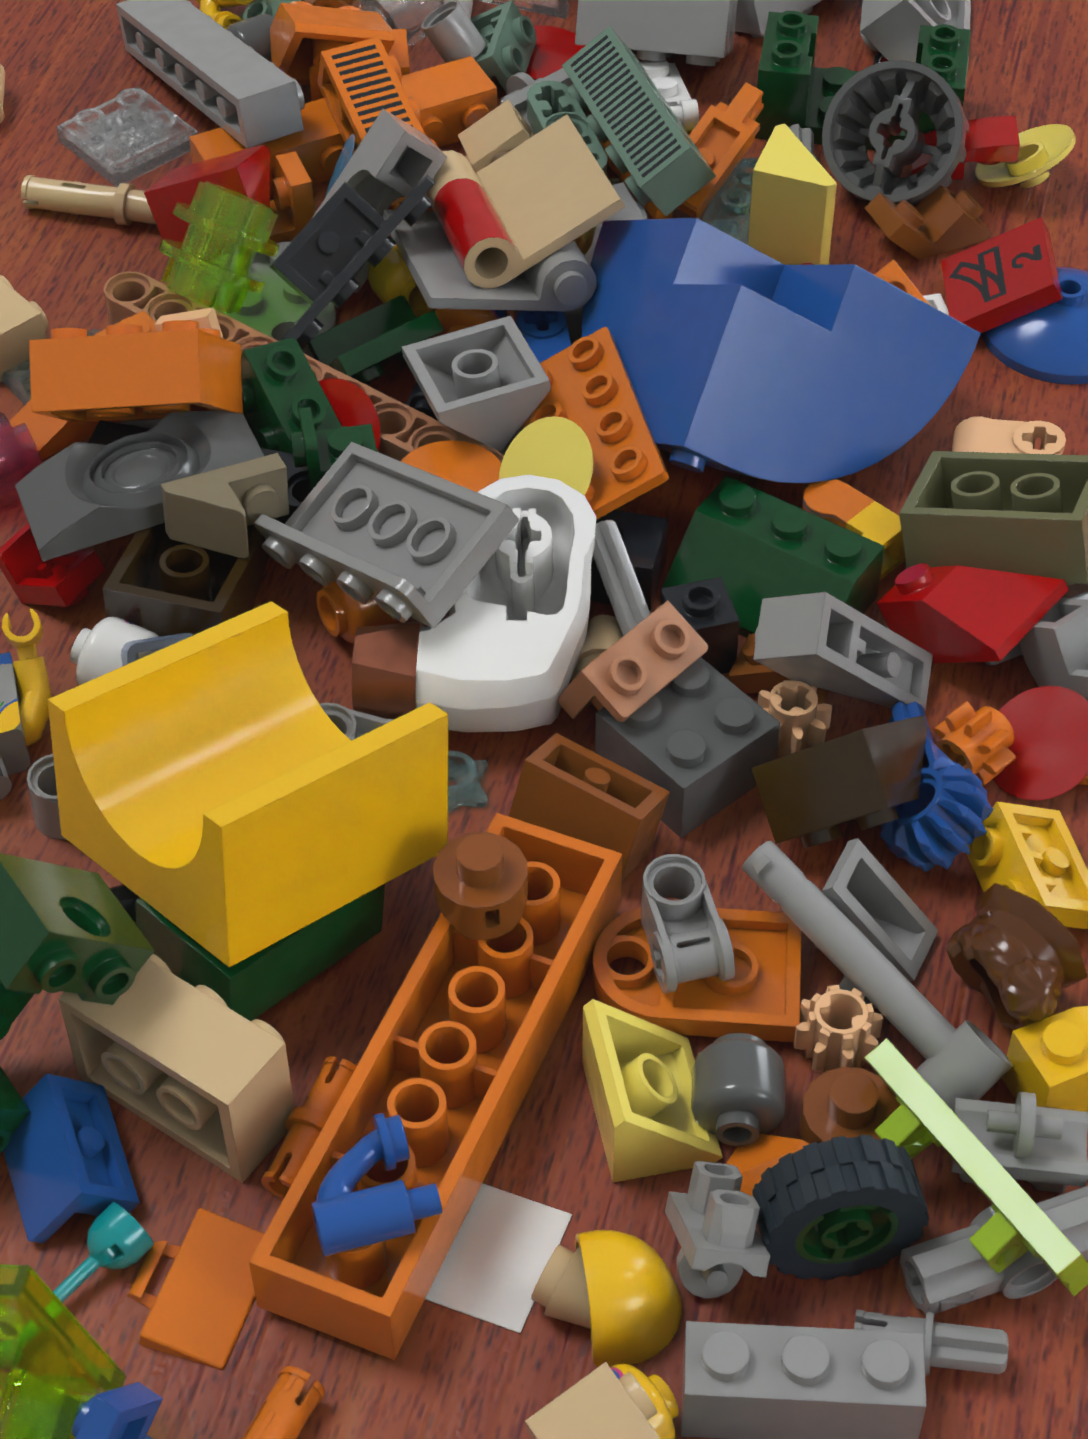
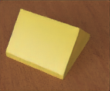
M785 123L775 126L753 169L748 245L784 265H801L803 263L829 265L837 183Z
M595 999L583 1006L582 1063L612 1182L691 1169L695 1161L715 1163L723 1158L716 1135L700 1127L695 1122L691 1110L692 1074L695 1059L689 1038Z

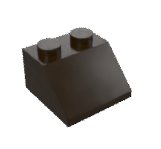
M924 715L861 729L752 767L751 769L775 843L801 837L803 847L806 849L841 838L842 834L839 824L856 819L860 831L899 819L895 806L919 799L921 771L927 736V724Z

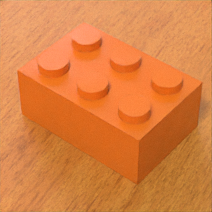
M165 321L162 323V331L143 332V326L136 324H114L106 326V335L87 336V330L82 328H56L51 330V339L29 340L32 413L79 424L98 423L99 420L109 422L160 420L170 412L215 410L243 413L241 345L221 338L220 330L199 328V322Z

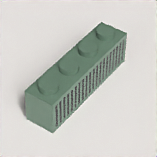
M611 26L607 27L562 65L573 83L567 88V92L571 98L577 99L585 114L589 110L592 112L585 119L604 144L608 140L611 142L605 148V152L623 174L628 171L631 173V176L624 181L643 206L652 201L667 216L716 177L643 66Z

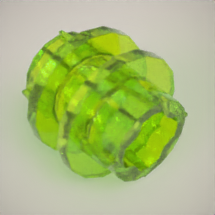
M208 181L206 183L199 182L191 205L176 202L172 212L175 216L190 223L183 242L162 239L158 248L161 253L170 257L161 281L166 282V287L197 303L210 308L214 307L215 310L232 314L234 311L239 313L247 292L262 293L266 284L262 278L250 272L257 252L277 257L281 247L269 239L278 215L273 213L274 210L236 191Z

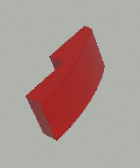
M995 116L968 120L969 132L966 133L964 145L967 151L964 163H958L951 174V179L963 180L965 162H978L984 165H996L1001 162L1018 163L1020 142L1016 116ZM936 130L925 133V144L936 147ZM922 153L919 159L910 164L911 175L921 171L933 156Z

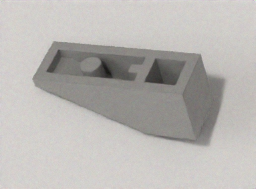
M826 592L762 599L759 624L755 632L753 660L790 680L801 681L814 687L889 708L899 701L906 705L916 701L926 710L933 654Z

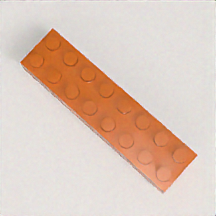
M497 812L486 832L506 837L520 848L527 860L528 898L523 916L517 926L507 934L494 939L473 940L459 933L441 912L249 1261L257 1307L392 1360H395L593 961L594 947L599 935L613 920L621 904L622 853ZM383 1113L385 1118L399 1115L404 1127L410 1159L397 1162L396 1169L389 1171L385 1170L381 1159L361 1178L352 1192L401 1179L405 1184L406 1190L435 1183L440 1196L442 1214L415 1220V1233L324 1257L311 1203L316 1202V1196L324 1177L346 1152L374 1130L373 1115Z

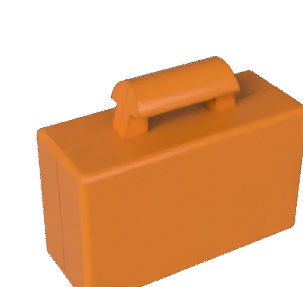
M199 1208L181 1246L167 1244L168 1241L153 1242L154 1245L149 1249L127 1295L150 1309L140 1331L138 1344L219 1370L224 1369L255 1300L249 1261L264 1233ZM162 1256L174 1259L156 1297L145 1291Z

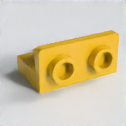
M997 801L992 807L994 810L990 816L982 822L987 833L973 840L969 845L970 855L967 854L983 892L987 891L995 883L1039 901L1065 927L1088 929V869L1060 810Z

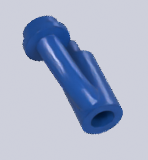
M383 1113L373 1115L374 1130L346 1152L324 1177L316 1196V1202L311 1203L315 1227L324 1257L415 1233V1220L442 1214L440 1196L435 1183L406 1190L405 1184L401 1179L352 1192L361 1178L381 1159L386 1171L396 1169L397 1162L410 1159L408 1143L399 1115L385 1118Z

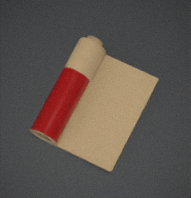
M567 114L477 173L461 153L453 150L442 151L447 158L433 178L436 183L426 193V196L433 201L431 206L467 279L475 286L484 289L496 288L506 284L625 208L619 195Z

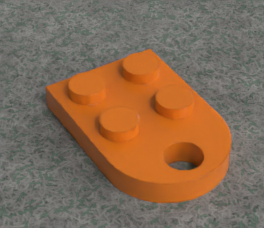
M641 907L621 914L611 921L599 935L593 952V985L600 1002L680 1035L721 1037L732 1033H745L754 1035L764 1041L794 1042L796 1025L800 1024L801 930L784 912L716 908L719 918L725 923L731 940L735 961L734 979L720 981L716 975L679 983L677 990L670 993H663L657 981L650 946L644 928L641 925ZM631 957L642 962L645 968L636 974L623 975L612 970L609 965L618 958Z

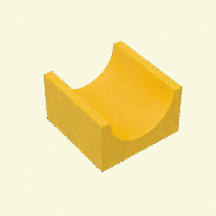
M272 601L47 699L61 836L228 967L241 962L432 859L448 843V713L429 702L354 740H350L331 721L312 693L300 668L293 647L288 612Z

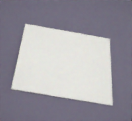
M482 1183L425 1300L521 1333L534 1304V1301L531 1299L533 1290L552 1253L560 1244L572 1214Z

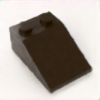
M281 517L275 518V520L280 522ZM165 523L137 531L102 588L106 618H121L150 630L161 637L184 633L195 635L252 610L269 559V555L262 548V544L266 541L265 537L254 525L247 526L249 557L238 558L169 539L165 531Z

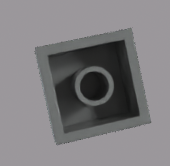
M699 658L624 722H618L605 707L597 711L595 753L670 791L661 821L680 838H683L757 786L751 768L777 759L780 722L704 659Z

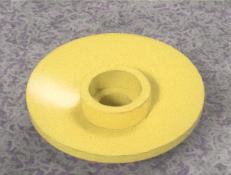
M1049 124L1018 133L1020 142L1018 163L1001 162L996 165L978 163L975 168L978 182L987 187H1004L1020 184L1022 188H1030L1039 185L1049 177V170L1060 163L1073 149L1076 143L1073 130L1067 125Z

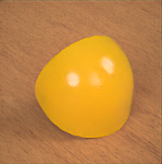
M593 1230L576 1234L575 1250L580 1247L588 1291L594 1365L599 1367L605 1362L609 1367L616 1364L633 1365L657 1355L674 1337L682 1316L681 1297L667 1265L655 1249L636 1236L615 1230Z

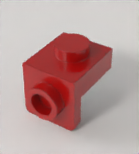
M29 523L0 548V569L22 604L50 605L62 608L74 605L88 594V586L106 570L95 550H78L42 562Z

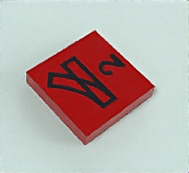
M1042 217L941 260L949 316L980 333L1062 300L1050 232Z

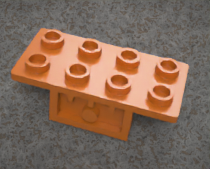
M603 327L588 336L576 340L571 346L540 363L550 380L551 390L522 427L524 429L541 418L556 416L567 418L582 428L589 439L593 452V473L585 497L596 515V520L668 480V472L614 337L607 327Z

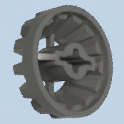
M892 60L871 65L856 73L842 85L826 112L822 129V145L825 159L832 174L843 187L860 201L868 204L880 192L897 205L904 199L908 203L917 206L922 199L929 196L941 185L947 188L952 183L951 174L958 163H964L967 151L964 145L966 133L969 132V124L964 115L959 97L937 72L916 62ZM922 112L929 116L935 126L937 133L936 147L925 144L924 133L918 126ZM902 130L907 134L904 140L897 139L893 145L888 142L890 135L899 136ZM868 138L876 150L872 164L867 154ZM922 153L933 156L921 171L914 175L900 178L903 167L913 164L920 158Z

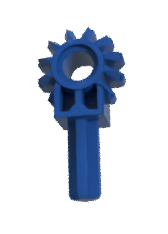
M899 701L891 707L892 717L888 723L924 715L927 724L919 799L895 806L899 819L881 824L882 831L880 837L886 842V846L899 859L904 858L913 867H918L927 872L938 864L948 869L952 865L955 856L961 852L970 855L969 845L976 837L987 833L982 822L990 816L994 809L987 801L988 791L982 786L983 782L969 768L964 769L959 763L953 762L934 744L922 705L916 701L907 705Z

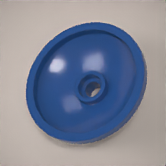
M1056 267L1062 300L981 333V336L990 352L999 361L1016 372L1045 382L1088 383V271L1070 267Z

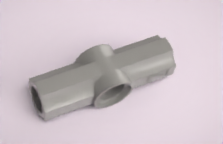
M1088 1186L1036 1203L1076 1247L1085 1260L1088 1261ZM991 1206L980 1212L973 1219L969 1227L902 1249L899 1261L908 1294L916 1309H921L925 1315L926 1312L937 1314L1002 1291L1003 1295L1009 1299L1030 1296L1048 1287L1058 1278L1040 1258L1036 1259L1030 1251H1027L1000 1273H996L991 1269L969 1241L970 1237L995 1214Z

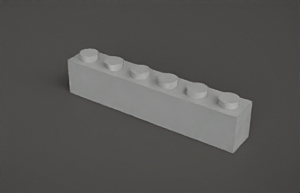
M127 0L116 4L125 50L247 149L304 130L301 110L305 107V99L297 80L292 79L277 68L273 62H269L254 51L251 46L246 45L234 36L231 31H227L209 15H206L192 5L190 1Z

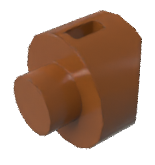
M480 832L467 833L452 839L438 852L433 864L435 901L443 916L463 936L473 940L494 939L511 932L523 916L528 898L527 860L520 848L504 836Z
M840 1067L826 1071L810 1083L803 1097L800 1140L811 1144L829 1141L834 1137L846 1136V1138H852L859 1135H870L874 1139H879L875 1130L900 1104L895 1099L896 1095L877 1074L862 1068Z

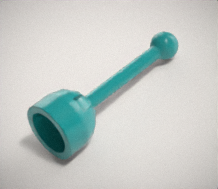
M112 1202L94 1220L87 1236L89 1257L15 1328H5L0 1331L1 1357L6 1359L18 1357L24 1351L25 1339L99 1267L111 1270L126 1268L137 1262L154 1245L149 1234L130 1213L117 1203Z

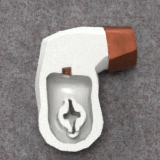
M534 475L502 478L478 491L480 494L507 504L519 518V522L467 586L461 597L450 608L449 616L441 620L435 628L430 626L424 627V623L419 621L357 627L352 657L353 710L384 719H396L430 702L448 713V730L459 732H511L551 724L559 715L561 705L558 703V698L569 685L587 635L596 515L585 495L558 479Z

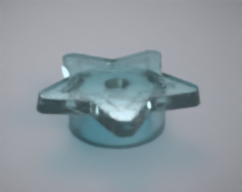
M448 751V781L457 782V785H448V814L458 806L482 808L487 805L488 797L479 784L487 771V761H473L471 757L462 752Z

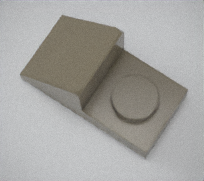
M278 453L161 484L165 531L169 539L238 558L249 557L247 526L253 525L261 514L272 519L289 515L287 467Z

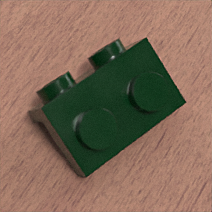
M398 296L315 336L308 343V346L316 360L368 385L386 374L383 369L384 366L398 359L401 360L404 366L408 365L403 357L402 346L437 337L444 331V328L434 310L416 318L406 298Z
M288 338L243 350L241 355L243 415L260 448L292 453L290 432L301 431L299 409L311 407L315 431L342 427L296 339Z

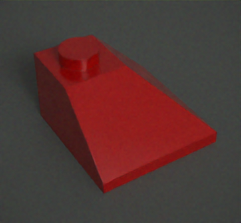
M922 563L902 571L895 578L896 585L877 602V605L889 629L933 654L932 663L998 662L1020 642L1069 589L1064 579L959 565L929 567L928 564Z

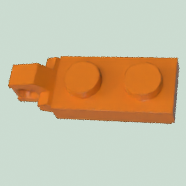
M745 82L729 106L723 102H719L716 107L710 105L689 136L716 177L678 206L677 209L693 218L699 219L754 142L755 136L760 129V123L755 120L764 107L762 103L763 91Z

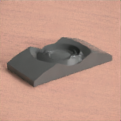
M215 410L170 412L147 432L128 435L108 445L75 442L38 465L19 481L15 487L42 562L165 523L161 484L264 457V454L243 413Z

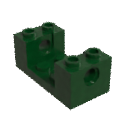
M798 11L769 12L758 68L757 88L764 92L762 96L764 107L755 120L760 123V129L755 136L756 139L769 140L777 125L785 123L790 127L794 124H799L801 128H810L813 131L814 144L822 145V129L828 107L842 85L859 71H850L843 67H815L819 16L804 15ZM947 24L936 26L920 25L916 63L932 69L943 77L959 97L963 108L971 30L958 29ZM922 112L918 126L923 133L936 130L929 116ZM902 130L899 136L890 135L888 142L893 145L897 139L904 140L907 134ZM868 138L867 149L875 150Z
M0 853V1040L9 1032L11 1024L34 994H40L42 990L49 993L60 991L78 994L82 1001L113 1005L131 987L135 976L155 950L99 873ZM0 1066L1 1153L8 1146L10 1137L30 1113V1110Z

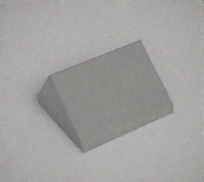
M511 315L402 346L403 357L439 423L500 452L551 390L548 376Z

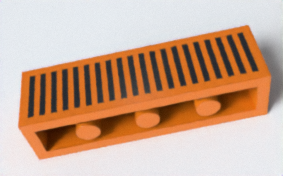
M380 37L321 51L317 83L344 143H346L351 134L355 136L352 155L382 109L424 133L421 127L422 118L418 103L414 97H407L402 86V74L399 63L394 55L388 56ZM430 139L437 146L436 142ZM403 195L397 198L387 210H395L406 196ZM430 205L426 211H434V210H433L432 206Z

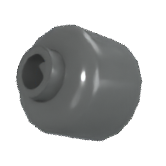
M732 1033L721 1036L698 1053L692 1074L691 1110L695 1122L700 1127L716 1135L717 1139L724 1144L746 1146L756 1142L759 1139V1134H770L780 1126L786 1109V1070L782 1057L761 1038L745 1033Z

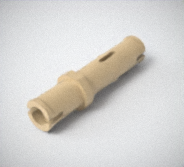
M26 175L22 182L21 199H27L23 201L25 209L35 208L112 218L118 225L130 226L133 221L156 224L144 195L145 191L136 190L134 184L120 183L118 187L77 181L41 178L34 175Z

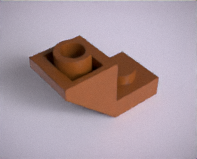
M941 185L929 196L922 199L915 208L904 199L897 205L879 192L865 207L885 235L918 260L982 243L992 235L979 218L984 209L963 189L955 195Z

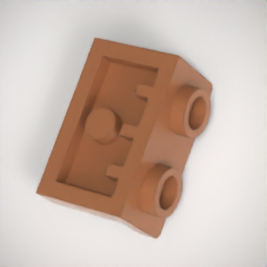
M667 600L582 669L559 696L558 703L572 719L593 704L598 711L605 707L618 722H624L707 652L708 645Z

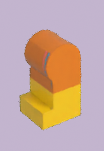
M832 479L813 482L808 485L804 491L803 510L885 546L880 580L905 562L899 515L840 480Z

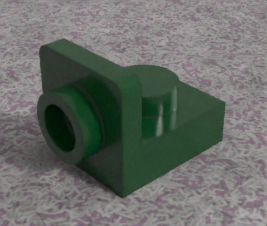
M311 407L299 409L301 431L290 432L294 467H306L310 491L313 490L351 442L377 452L372 424L315 431Z

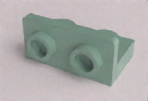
M513 0L471 18L472 23L486 42L485 48L474 59L490 80L495 75L506 93L508 78L518 72L526 73L537 41L536 31L531 20L520 13Z

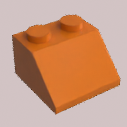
M304 1L280 3L270 26L271 60L277 68L292 79H296L299 84L310 85L309 68L319 66L321 51L380 37L387 54H389L395 42V34L378 12L361 11L354 6H342L339 8L313 6Z

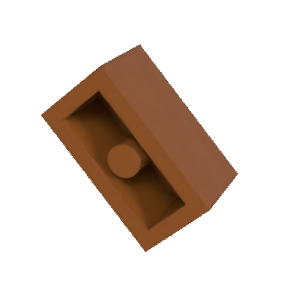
M555 733L525 759L509 817L622 853L623 881L650 853L670 791Z

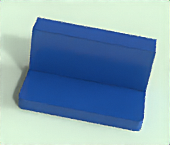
M46 1073L22 1098L30 1113L10 1137L8 1146L3 1150L27 1239L30 1242L45 1243L75 1212L99 1216L112 1202H115L130 1213L140 1203L104 1086Z

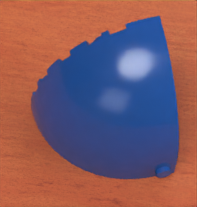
M698 218L603 221L590 265L596 275V289L591 299L583 305L582 337L588 336L603 327H607L613 335L659 450L671 454L669 458L670 463L697 473H703L705 466L743 476L785 483L820 482L850 475L878 463L901 448L921 431L940 410L960 380L981 335L980 332L855 264L784 265Z

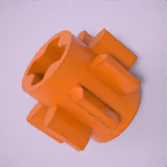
M966 701L947 715L945 720L934 728V732L941 738L936 743V746L953 762L959 763L964 769L969 768L983 782L982 786H985L1016 758L1013 752L1008 749L1013 744L1015 738L1013 728L1007 718L995 708L984 706L975 712L970 703Z

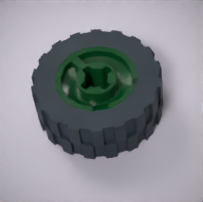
M859 1135L852 1138H846V1136L834 1137L829 1141L814 1142L803 1146V1149L793 1154L788 1153L778 1159L779 1162L772 1168L768 1167L763 1172L759 1184L754 1185L752 1191L753 1197L760 1207L757 1224L762 1241L770 1254L769 1263L771 1265L775 1264L777 1271L785 1275L788 1273L793 1274L799 1279L820 1278V1280H833L835 1277L847 1275L851 1277L862 1274L863 1271L871 1268L877 1269L888 1264V1261L892 1258L900 1257L902 1249L908 1248L915 1241L918 1242L924 1234L923 1227L928 1226L929 1222L928 1208L913 1161L910 1159L907 1150L903 1146L898 1148L892 1140L886 1138L882 1140L874 1139L870 1135Z

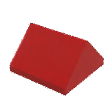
M265 144L173 169L144 192L171 263L177 268L218 258L225 254L238 253L270 244V149Z

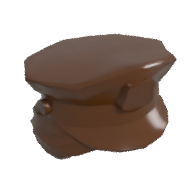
M997 883L977 897V915L969 924L963 925L956 930L947 942L946 951L955 972L969 986L985 995L1003 1026L1014 1030L1052 1016L1056 1011L1057 1001L1061 999L1062 988H1067L1088 978L1076 937L1039 901Z

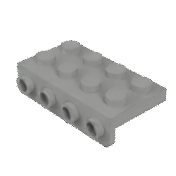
M351 442L285 524L261 514L253 525L266 539L262 544L264 551L282 566L291 569L296 563L318 583L328 586L331 581H334L345 593L362 604H366L369 599L375 600L387 614L402 623H405L411 617L435 628L453 604L461 597L464 590L493 553L498 550L501 543L519 522V518L505 503Z

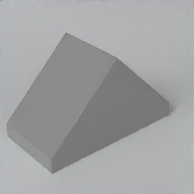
M859 839L850 840L847 842L822 892L909 981H914L939 930Z

